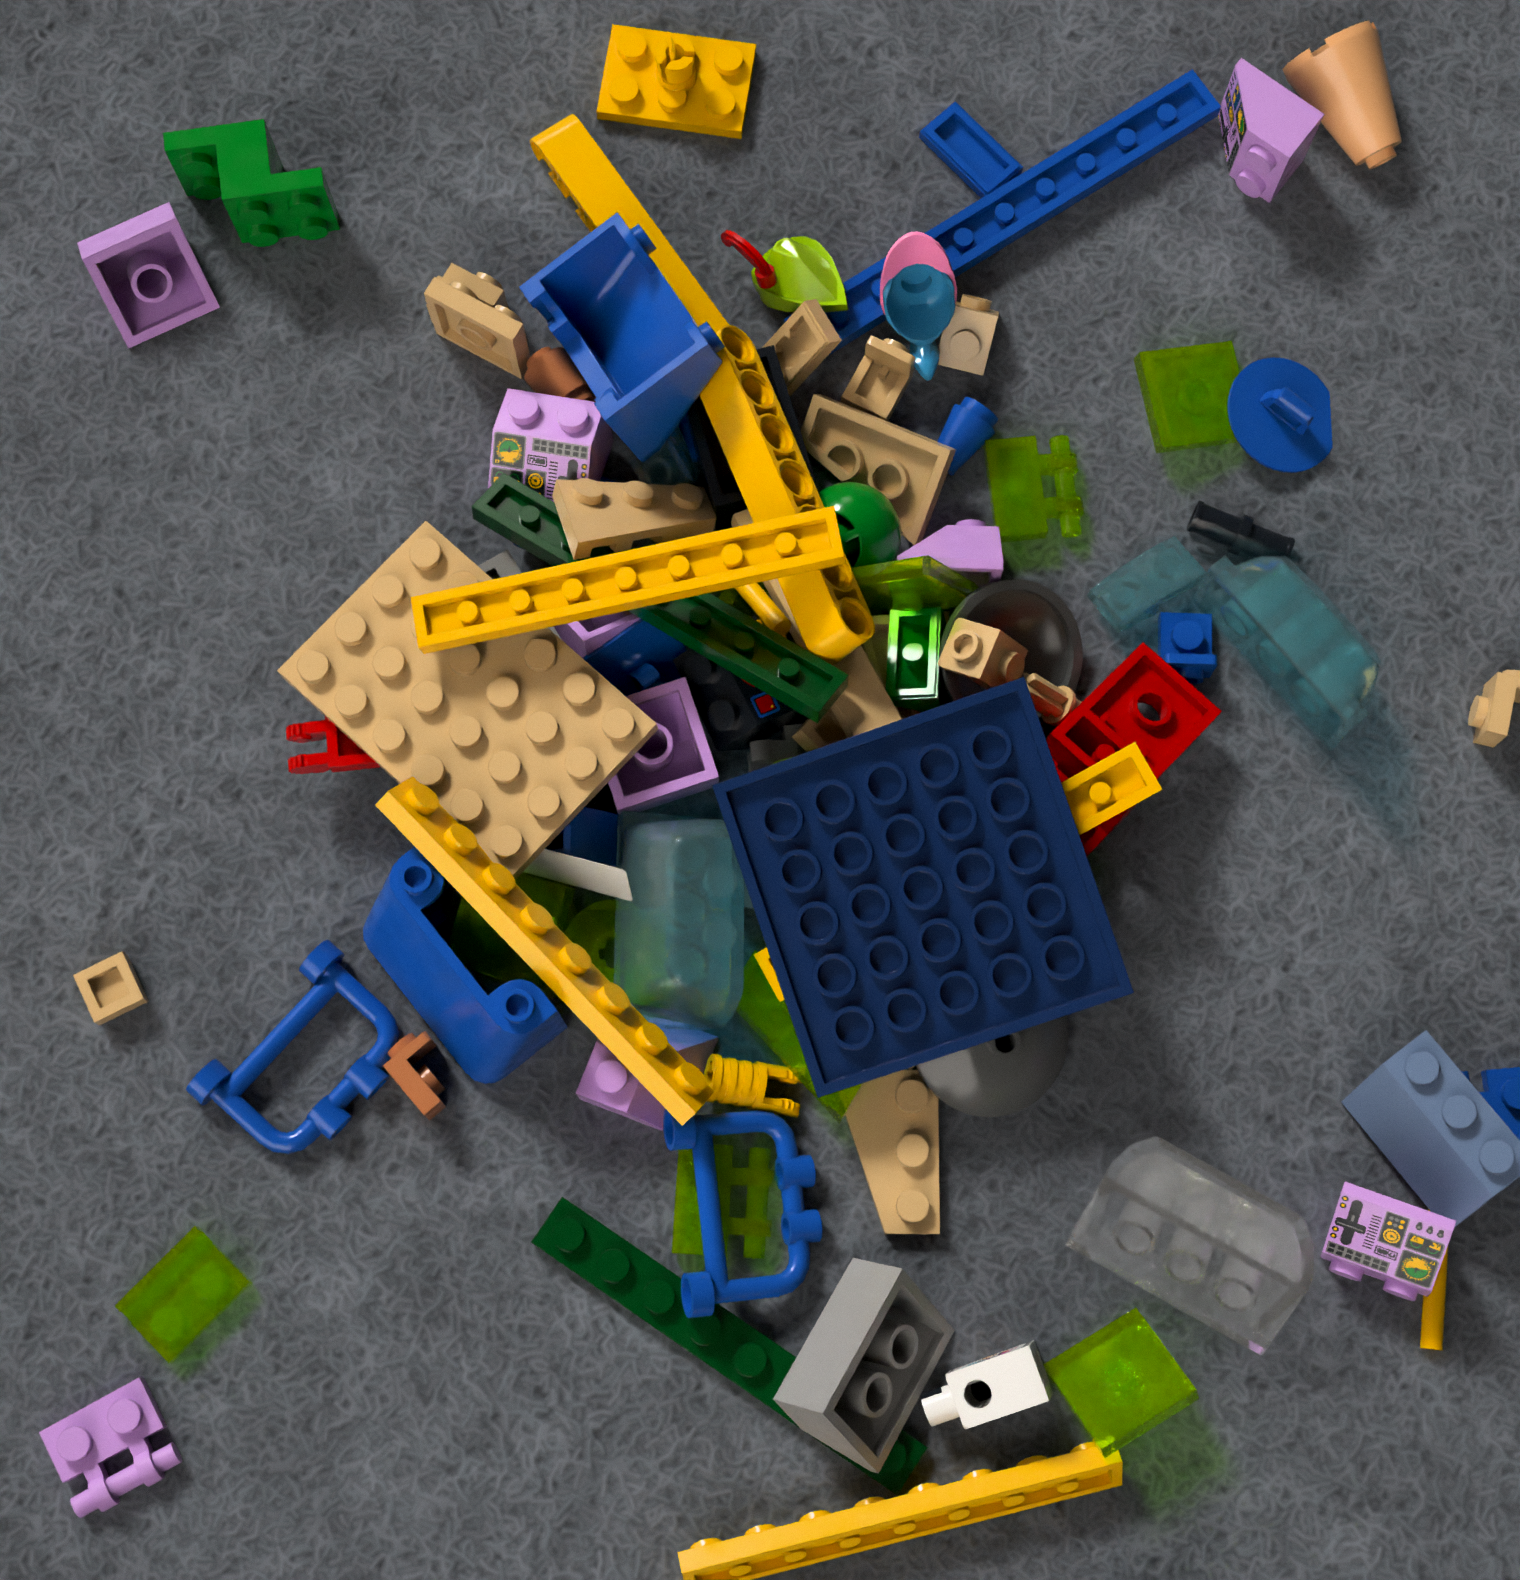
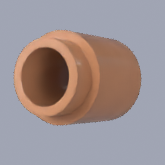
M544 347L528 359L526 363L528 369L524 375V380L535 393L596 402L594 400L596 396L592 393V390L564 348L557 347L551 349L550 347Z

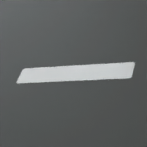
M544 849L523 871L620 899L633 900L625 870L556 851Z

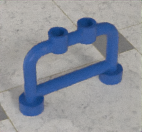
M328 939L319 944L306 957L299 968V972L313 983L314 986L232 1073L219 1060L214 1059L194 1076L186 1088V1091L202 1106L213 1100L260 1145L272 1152L290 1154L302 1151L321 1134L329 1140L334 1139L352 1119V1116L345 1110L350 1102L359 1093L366 1100H369L389 1079V1075L382 1068L390 1060V1056L387 1054L388 1051L398 1042L399 1031L396 1019L381 1001L339 964L344 958V953ZM338 992L375 1026L378 1034L377 1041L365 1055L360 1057L350 1067L341 1082L329 1095L323 1097L312 1108L304 1122L297 1129L291 1132H281L244 1100L241 1095Z
M665 1109L663 1114V1132L667 1148L670 1151L692 1149L705 1271L684 1273L682 1275L681 1299L687 1318L712 1316L715 1304L773 1298L792 1293L803 1283L809 1271V1243L820 1242L822 1238V1221L818 1210H805L803 1188L813 1187L816 1179L815 1165L811 1155H798V1146L793 1130L783 1118L772 1112L752 1110L693 1115L682 1126ZM764 1132L770 1135L776 1146L777 1158L774 1165V1174L777 1187L781 1190L782 1196L781 1233L784 1243L788 1246V1265L782 1273L776 1275L729 1280L713 1136Z

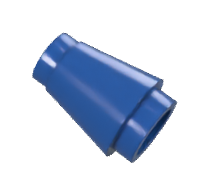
M965 397L960 405H953L937 440L939 443L956 449L948 470V474L952 476L958 468H961L995 434L993 427L998 421L997 416L990 409L970 397Z

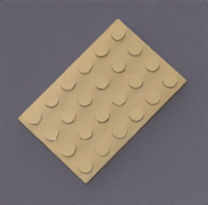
M425 521L277 671L292 687L399 784L413 776L420 784L429 787L438 797L439 804L459 824L466 826L472 831L477 839V843L491 861L506 867L516 880L658 730L656 722L549 628L423 654L418 648L411 597L493 580L431 524Z

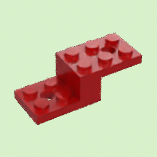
M1142 642L1049 734L1046 741L1052 758L1059 764L1057 768L1068 778L1136 742L1158 780L1215 721L1222 711ZM1138 703H1146L1155 708L1160 720L1152 721L1145 718L1138 709ZM1137 804L1080 835L1087 857Z

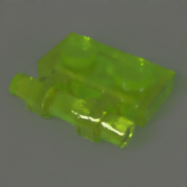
M1058 435L1050 438L1051 454L1038 455L1036 436L985 440L983 449L993 526L999 527L1001 543L1045 539L1048 534L1047 519L1051 518L1060 520L1062 537L1072 538L1082 534L1080 517L1084 515L1083 499L1077 496L1074 474L1079 470L1077 456L1075 453H1071L1069 436ZM1049 475L1054 477L1057 497L1044 498L1041 476Z
M713 1144L726 1257L728 1235L744 1236L743 1258L765 1259L766 1237H772V1220H767L769 1188H774L775 1171L770 1170L771 1149L749 1148L748 1168H732L733 1146ZM692 1149L678 1150L672 1254L704 1256ZM731 1186L747 1187L745 1218L729 1217Z

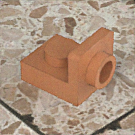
M424 1031L417 1037L410 1033L400 1039L388 1051L387 1054L391 1059L383 1067L430 1121L446 1107L438 1097L445 1088L425 1064L417 1071L412 1067L437 1046L427 1032Z

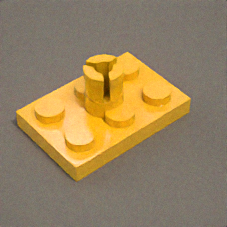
M612 24L596 110L597 119L742 139L756 57V44Z

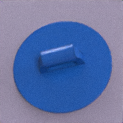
M1270 357L1249 364L1234 379L1228 394V419L1235 438L1249 456L1267 468L1286 473H1296L1311 469L1327 457L1333 448L1330 392L1317 375L1295 361Z

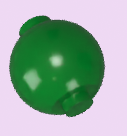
M843 482L823 489L819 492L820 498L825 508L835 507L843 550L858 585L873 581L891 566L900 548L901 524L894 506L877 489L862 483Z

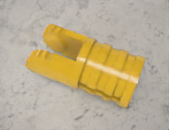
M712 1053L707 1060L704 1077L715 1092L706 1102L713 1103L717 1101L721 1104H732L738 1107L746 1106L749 1110L768 1111L774 1114L798 1118L799 1103H795L791 1099H775L764 1096L767 1079L778 1080L780 1083L792 1085L803 1083L805 1070L759 1061L752 1063L748 1060L739 1061L731 1057L722 1058V1055Z

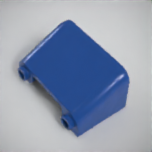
M617 212L519 286L532 307H536L547 320L549 330L571 357L596 396L594 405L605 422L636 457L644 463L662 449L721 366L723 361L717 353L725 348V346L707 321L698 326L650 257L649 254L657 248L638 223L630 229Z
M414 846L392 866L363 927V939L374 957L465 1073L475 1081L484 1084L496 1083L508 1076L568 1027L557 1009L533 982L523 979L510 980L499 986L491 994H486L437 932L449 923L444 912V900L448 890L453 886Z

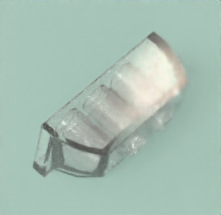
M1156 1136L1131 1144L1111 1163L1065 1244L1261 1356L1309 1290L1314 1276V1243L1306 1221L1302 1216Z

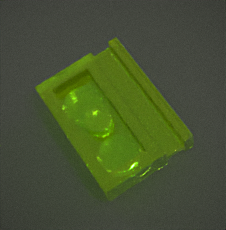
M194 1226L115 1307L132 1322L131 1324L168 1363H173L244 1292L252 1281L198 1226Z

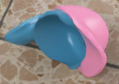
M916 231L909 232L899 238L886 256L880 280V305L883 313L886 315L887 322L899 335L910 342V354L915 357L914 367L926 381L932 379L939 363L940 352L935 339L947 328L954 315L957 285L953 269L943 247L931 236Z

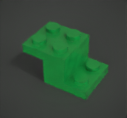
M264 119L163 133L165 153L186 195L195 196L203 200H212L221 196L242 243L249 242L253 246L267 247L276 244L279 238L299 236L306 240H317L325 237L328 231L340 230L338 211L322 167L283 172L282 162Z

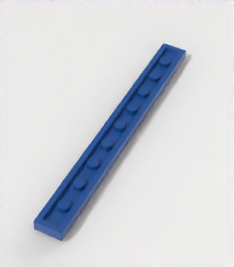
M1192 69L925 232V234L934 238L943 247L956 278L1216 118L1221 106ZM886 257L843 283L849 310L825 312L842 340L830 354L887 320L880 305V280ZM790 316L784 319V323L788 320Z

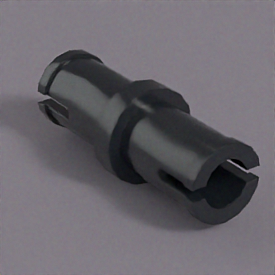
M1200 500L1194 508L1186 529L1188 532L1197 533L1228 546L1227 552L1239 555L1240 552L1276 565L1280 569H1283L1287 563L1295 543L1294 538H1288L1254 524L1253 517L1243 514L1239 518L1206 505Z

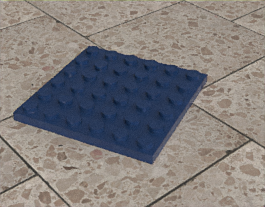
M1024 677L712 785L818 1098L1134 993Z

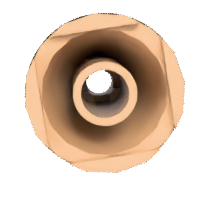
M1364 21L1324 39L1326 44L1312 53L1310 48H1308L1288 62L1282 70L1287 82L1300 98L1324 113L1321 120L1322 125L1353 163L1358 166L1366 162L1370 170L1396 157L1397 154L1394 147L1399 145L1402 139L1379 32L1373 22Z

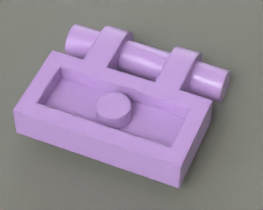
M144 1377L131 1381L39 1432L62 1483L68 1482L84 1473L88 1482V1489L70 1499L71 1506L79 1518L86 1516L96 1509L104 1512L119 1504L120 1496L143 1483L150 1487L165 1478V1471L182 1462L180 1452L173 1442L154 1452L148 1440V1437L166 1428L167 1425ZM129 1448L134 1463L109 1477L103 1462Z

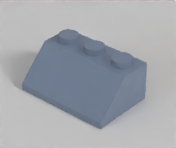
M1427 1030L1380 1065L1341 1101L1428 1209L1433 1213L1456 1220L1455 1227L1520 1178V1140Z

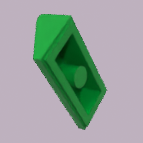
M942 607L890 610L886 691L896 707L924 712L944 705L945 689L941 679L940 666L938 665L942 636L947 625Z

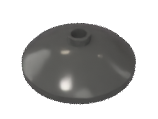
M1001 579L977 588L956 607L945 627L939 656H941L955 620L963 618L1000 629L1028 649L1024 659L1023 673H1036L1057 687L1067 686L1075 692L1083 660L1080 631L1066 603L1052 590L1030 580ZM940 667L943 687L950 702L986 690L970 678ZM1036 711L1041 727L1046 726L1047 723L1042 719L1041 713Z
M1067 1015L1009 1034V1043L1002 1050L996 1048L994 1039L916 1065L928 1088L940 1100L958 1111L978 1117H1000L1016 1113L1036 1102L1057 1079L1068 1050L1069 1026Z

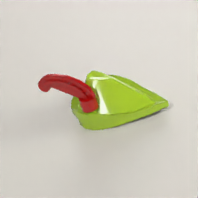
M726 230L721 234V240L727 247L733 246L754 266L751 271L753 285L761 301L767 307L784 312H795L804 301L817 299L824 312L849 310L845 289L831 255L818 241L806 236L783 238L777 241L773 248L769 249L762 256L748 241L737 233Z

